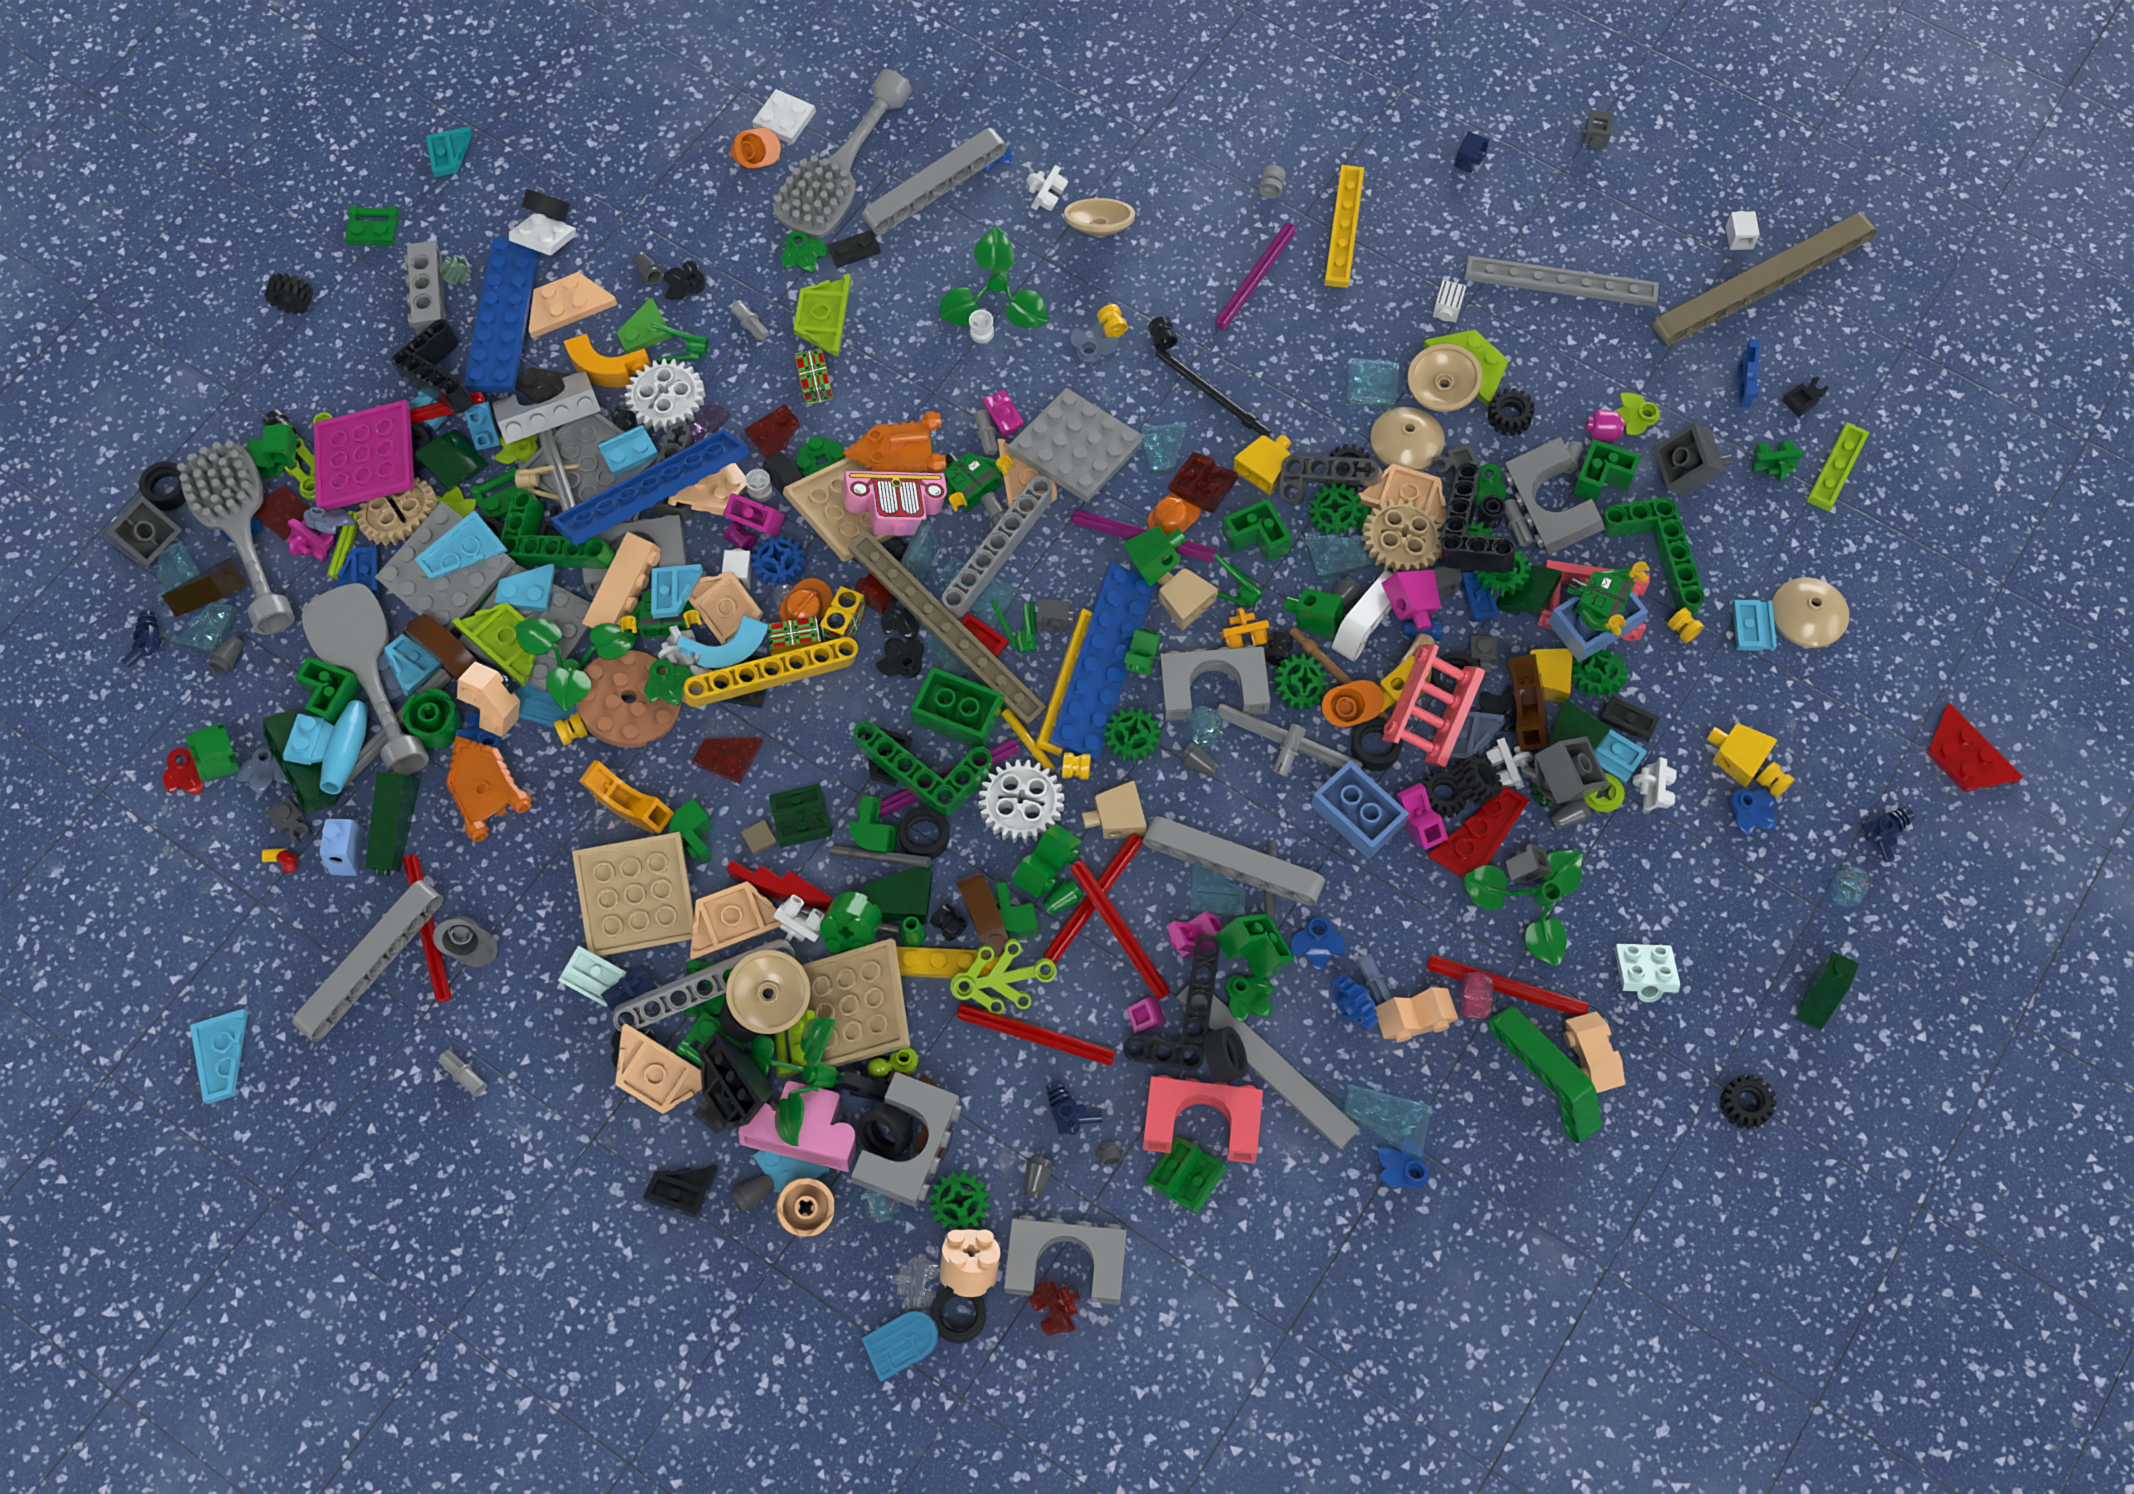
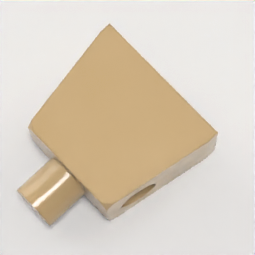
M1182 569L1175 576L1167 572L1157 581L1162 586L1159 590V602L1182 631L1217 601L1218 589L1188 569Z
M1135 781L1096 795V810L1082 813L1085 829L1100 826L1104 839L1128 838L1132 833L1144 837L1146 834L1147 826Z

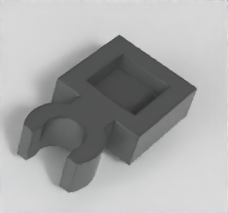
M1469 443L1447 450L1446 457H1434L1431 465L1432 467L1436 465L1443 466V468L1437 470L1436 475L1437 477H1444L1450 470H1453L1456 475L1458 466L1463 463H1475L1478 467L1480 463Z
M288 797L266 812L283 835L288 832L290 839L295 844H300V841L297 839V834L300 831H305L309 836L312 835L308 826L301 823L305 817Z

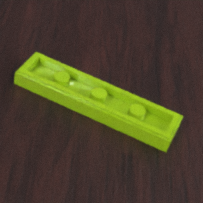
M1846 422L1806 502L1830 512L1870 432Z

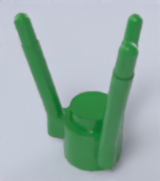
M651 323L650 326L654 329L687 339L686 351H690V354L656 358V362H662L663 359H666V362H671L673 359L676 361L689 359L699 361L700 355H707L708 337L691 335Z
M1215 554L1214 558L1242 584L1236 593L1239 595V598L1218 591L1217 596L1236 603L1242 608L1246 605L1252 608L1263 595V591L1254 585L1235 565L1230 566L1218 554Z
M992 600L991 604L1009 639L1010 647L1017 648V653L1037 650L1035 602L1033 600L1030 601V618L1028 604L1023 603L1025 630L1016 632L1017 637L1014 638L996 601Z

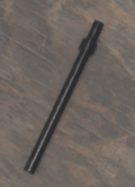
M1160 348L1157 350L1155 355L1239 418L1241 424L1249 430H1255L1261 436H1270L1272 431L1259 422L1257 416L1251 412L1247 413L1164 349Z

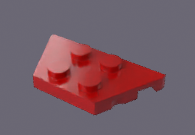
M1951 703L1944 708L1942 718L1935 730L1933 741L1930 743L1926 754L1963 792L1975 791L1978 788H1993L1999 784L2010 782L2017 784L2023 778Z

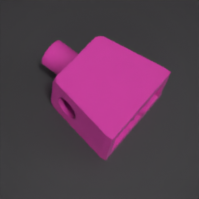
M1434 570L1397 572L1381 583L1399 620L1413 619L1417 631H1424L1432 627L1429 615L1439 610L1441 606Z

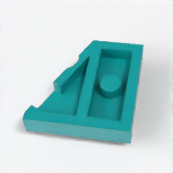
M470 126L426 136L432 172L435 178L458 173L472 138Z

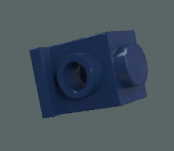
M1468 131L1457 151L1454 166L1472 173L1475 165H1480L1483 157L1485 158L1490 139Z

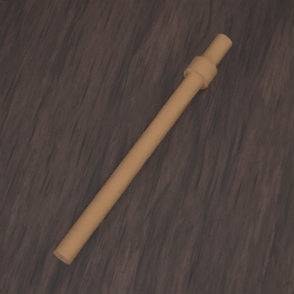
M1296 626L1290 630L1289 634L1302 646L1301 649L1308 656L1312 655L1319 663H1322V666L1342 685L1354 682L1319 649L1320 645L1313 638L1309 639ZM1383 711L1381 714H1378L1377 718L1389 721L1391 716L1386 711Z

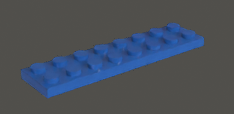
M509 238L492 239L463 385L468 392H515L540 252L509 241Z
M722 429L552 517L550 520L553 527L574 546L585 543L590 537L600 532L608 531L613 525L632 518L634 514L653 507L657 502L667 497L676 495L678 491L687 486L695 485L699 480L708 475L718 473L727 465L739 462L743 457L750 454L748 446L727 430Z
M1113 562L1108 564L1048 740L1049 744L1077 756L1083 753L1091 754V762L1093 763L1099 760L1105 741L1104 733L1108 732L1105 729L1106 723H1111V715L1114 714L1128 671L1125 668L1126 663H1124L1125 655L1130 650L1135 629L1138 627L1142 628L1156 583L1149 586L1142 575Z

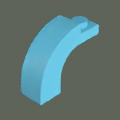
M742 615L735 635L725 644L706 646L679 636L675 645L681 647L680 653L693 658L695 653L700 654L697 665L709 668L728 667L745 660L758 648L765 636L768 625Z

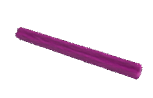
M1289 222L1284 224L1216 318L1215 326L1217 328L1225 330L1296 233L1295 225Z
M1078 509L1072 515L1073 524L1129 540L1149 530ZM1186 541L1175 548L1178 554L1210 563L1214 562V555L1217 553L1215 548L1191 541Z
M1010 740L989 750L992 756V766L1020 752L1015 740ZM979 759L974 764L983 766L986 764V761ZM956 766L937 775L944 780ZM929 781L921 782L919 786L922 788H927L931 786L932 783ZM908 789L881 800L880 817L919 800V798Z

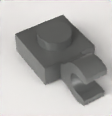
M1470 636V657L1478 663L1479 668L1486 671L1482 680H1489L1491 664H1496L1497 637Z

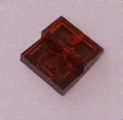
M1193 452L1168 485V490L1186 502L1213 514L1238 480V475L1235 471L1217 466L1214 458Z

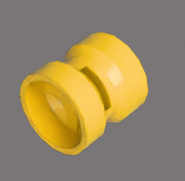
M1116 304L1104 306L1097 313L1100 324L1104 325L1103 331L1106 337H1119L1128 329L1125 319L1121 317L1122 312Z
M1686 607L1678 611L1667 623V626L1672 631H1677L1680 634L1679 637L1685 644L1694 639L1704 628V625L1699 620L1692 618V613Z
M577 712L571 714L567 720L560 719L553 722L564 746L572 743V740L577 737L584 738L588 736L582 719Z
M1064 752L1062 778L1071 779L1073 776H1076L1081 780H1089L1091 754L1083 753L1080 756H1075L1071 752Z
M1774 761L1759 775L1756 781L1761 786L1768 787L1770 794L1777 799L1790 787L1795 779L1789 774H1784L1781 771V766Z

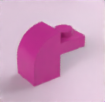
M1419 783L1397 794L1400 805L1409 813L1404 827L1417 845L1426 850L1448 839L1442 817L1431 809L1424 785Z
M1203 912L1188 923L1173 921L1166 926L1170 934L1169 940L1173 947L1178 950L1181 958L1194 956L1195 944L1200 936L1207 934L1215 936L1223 929L1217 915ZM1204 941L1199 948L1203 953L1215 945L1210 941Z

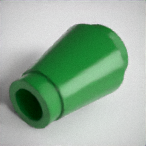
M1069 879L1067 882L1063 881L1042 904L1052 916L1079 903V899L1084 895L1074 881Z
M907 917L903 921L900 931L902 943L908 947L922 945L927 937L925 927L917 918Z

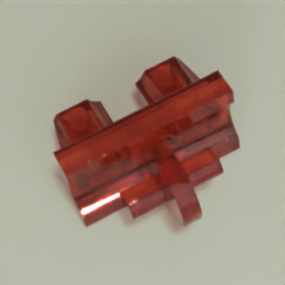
M1047 1281L1038 1284L1039 1290L1032 1294L1029 1300L1035 1311H1041L1048 1307L1052 1315L1041 1321V1327L1045 1335L1069 1334L1075 1331L1076 1327L1070 1316L1078 1313L1074 1303L1081 1299L1079 1293L1070 1295L1066 1286L1058 1289L1055 1282L1047 1283Z

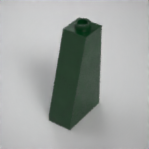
M1566 699L1562 705L1547 748L1559 741L1587 736L1596 753L1609 736L1611 728ZM1533 784L1531 795L1534 797L1532 799L1544 808L1548 806L1553 809L1556 803L1546 798L1538 790L1536 784Z
M377 772L365 868L373 869L374 875L390 876L391 871L400 872L420 786V780L404 774Z

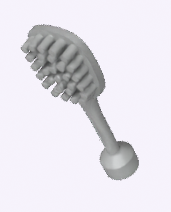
M883 69L871 86L875 102L852 135L837 152L828 159L818 160L816 155H812L809 162L805 159L800 160V167L794 168L792 170L793 174L786 178L785 184L780 187L778 195L774 197L773 209L776 218L787 228L793 231H802L811 238H823L832 233L843 221L856 195V184L850 174V170L857 152L884 112L891 109H901L912 94L911 85L899 73L890 69Z
M231 440L227 441L225 445L214 442L212 445L213 449L210 450L206 447H201L199 449L200 455L196 457L191 453L187 456L189 462L186 465L184 463L177 465V469L181 472L179 478L186 502L193 515L206 528L225 531L236 546L256 596L247 610L254 631L261 635L282 632L294 623L295 616L285 596L271 593L257 557L251 533V518L263 502V486L256 464L241 445Z
M359 583L340 586L318 596L308 603L302 612L303 628L312 649L322 662L353 673L365 689L388 738L380 753L387 772L407 776L418 772L428 763V754L418 737L402 732L386 697L379 676L378 659L384 653V648L390 643L387 621L379 602L365 585Z

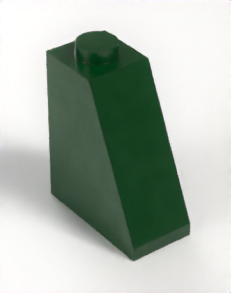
M932 865L929 868L915 867L864 885L863 894L868 897L867 901L873 906L876 904L879 907L882 921L903 922L907 917L912 916L917 918L921 924L928 923L933 879Z
M1832 951L1813 972L1794 1019L1821 1031L1850 988L1860 963Z

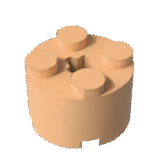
M799 1178L787 1183L780 1190L775 1202V1213L780 1225L786 1231L796 1236L809 1237L821 1233L829 1226L834 1215L835 1205L831 1191L822 1182L811 1178ZM801 1200L812 1203L809 1206L811 1211L809 1214L798 1212Z
M970 1229L952 1230L948 1233L942 1246L939 1271L940 1280L945 1287L948 1285L954 1289L953 1293L963 1297L981 1296L986 1293L989 1287L992 1286L993 1288L997 1281L1000 1248L994 1239L993 1233L988 1230L978 1231Z

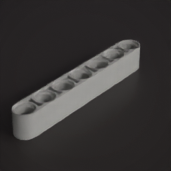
M993 128L983 130L868 205L862 212V218L876 235L886 233L999 159L1006 152L1007 144Z
M1037 476L1029 482L942 595L943 606L956 619L965 615L1052 501V483L1047 477ZM1023 509H1031V511H1028V512H1024V511H1022V510H1023ZM1016 527L1017 529L1009 530L1008 528ZM996 545L1003 546L1000 549L993 548ZM981 564H987V565H988V566L985 567V568L979 567V565H981ZM965 583L974 584L972 586H964ZM953 601L959 602L958 605H949Z
M1159 816L1152 818L1142 840L1143 844L1152 850L1307 906H1315L1325 883V878L1314 871Z
M419 880L410 886L296 1013L292 1024L312 1042L321 1040L435 914L443 903V897L423 880Z
M777 939L618 1004L612 1014L614 1026L621 1032L623 1023L618 1020V1016L623 1012H630L633 1015V1019L627 1024L635 1029H639L726 993L728 980L722 978L723 973L727 969H733L743 958L754 952L762 950L776 951L783 947L788 949V955L794 959L795 952L790 943L784 939ZM709 980L711 986L708 990L700 991L696 988L699 981ZM677 990L685 992L684 999L679 1002H675L670 998L671 994ZM656 1001L659 1003V1008L655 1012H647L644 1009L646 1003Z

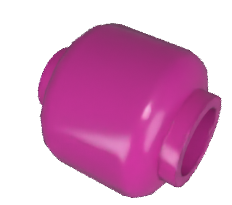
M1599 409L1595 411L1593 417H1588L1586 432H1590L1592 440L1614 443L1617 438L1622 437L1624 419L1621 418L1619 412Z

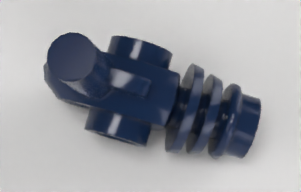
M142 611L139 613L133 633V640L136 642L132 645L133 650L122 659L123 664L127 667L133 665L142 655H152L162 643V639L159 637L157 619L152 611Z
M1908 807L1890 811L1862 826L1865 831L1866 840L1870 843L1878 844L1885 863L1895 860L1891 846L1897 843L1895 837L1915 819L1913 812Z
M1056 1080L1046 1085V1094L1049 1096L1048 1100L1050 1101L1049 1106L1052 1107L1050 1110L1057 1123L1059 1135L1066 1133L1076 1135L1081 1124L1102 1123L1101 1111L1086 1113V1108L1083 1104L1077 1105L1075 1100L1071 1099V1094L1065 1089L1066 1086L1062 1084L1061 1080Z

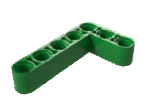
M520 489L514 493L500 541L508 550L504 553L514 560L515 564L519 566L541 567L554 564L555 567L608 569L616 551L600 538L590 537L587 542L574 546L564 536L537 535L544 511L543 502L527 489Z
M1662 497L1609 506L1602 518L1605 529L1601 532L1608 537H1617L1652 531L1677 612L1686 607L1692 613V617L1695 616L1705 599V595L1674 501Z
M869 721L859 722L853 730L855 744L860 752L931 809L938 811L943 816H950L955 813L988 777V774L992 772L991 753L984 747H976L943 780ZM864 734L872 735L869 740L860 739ZM883 750L892 751L888 756L880 755V752ZM981 759L985 760L986 764L977 766L974 762ZM905 765L912 767L907 772H902L899 769ZM961 778H966L969 780V782L965 785H959L956 783L957 780ZM924 781L932 783L927 788H922L919 784ZM943 797L952 799L948 804H941L939 802Z
M1511 1005L1488 1020V1026L1494 1036L1559 1099L1564 1128L1575 1143L1579 1144L1602 1128L1597 1091L1592 1081L1524 1015Z

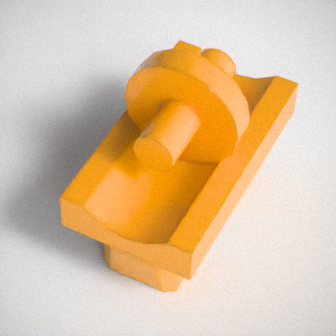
M1241 607L1236 609L1237 616L1228 618L1230 625L1239 624V626L1223 629L1220 632L1221 640L1225 639L1227 647L1231 649L1243 648L1241 636L1250 634L1252 645L1261 646L1267 643L1266 630L1269 628L1268 620L1247 624V621L1255 620L1254 613L1245 614L1244 609Z

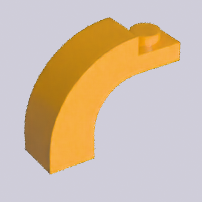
M587 333L564 341L575 370L577 372L585 370L590 383L598 386L616 388L632 385L629 377L637 375L636 370L644 372V364L651 368L645 348L619 357H605L598 354L592 348Z
M594 760L579 780L583 786L593 793L592 797L603 806L631 824L648 832L660 834L674 815V812L657 797L642 794L631 788L600 761Z

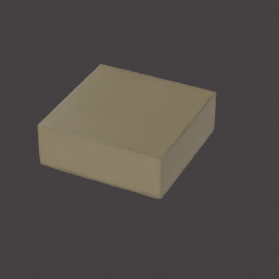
M765 820L741 831L753 856L777 845V841Z

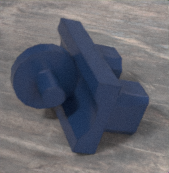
M640 966L625 978L623 976L619 978V982L600 995L613 1012L618 1004L658 987L643 966Z

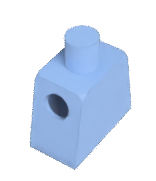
M325 820L320 856L331 875L358 876L366 829L354 820Z

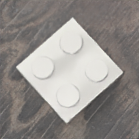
M775 89L753 119V127L767 128L773 131L779 139L793 145L816 113V109L812 104Z
M534 213L509 232V241L551 256L575 237L576 228L566 225L564 222L547 218L543 214Z

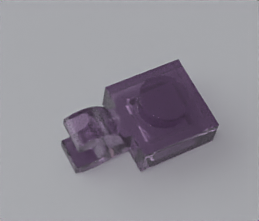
M710 399L694 415L697 422L689 428L693 441L697 443L703 440L707 430L715 433L730 418L729 411Z

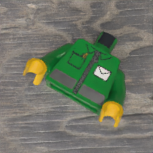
M953 453L947 454L945 456L947 469L944 471L947 488L945 502L952 506L954 512L958 511L957 507L960 506L965 513H968L981 502L983 495L994 492L1002 486L999 472L1006 475L1008 473L1006 468L1014 467L1015 465L1008 455L992 459L967 453L958 459Z
M1640 561L1635 563L1632 568L1594 571L1588 584L1572 578L1566 592L1581 598L1575 611L1589 629L1606 631L1619 636L1622 633L1619 626H1627L1621 613L1634 587L1635 581L1633 580L1637 578L1639 582H1645L1648 576L1643 571H1649L1650 569L1645 562Z
M645 591L642 600L638 601L632 613L620 619L621 632L632 629V633H637L638 626L643 640L669 637L671 635L669 630L671 626L677 625L679 631L690 630V625L693 623L702 625L699 612L689 600L679 616L653 618L651 615L652 591Z

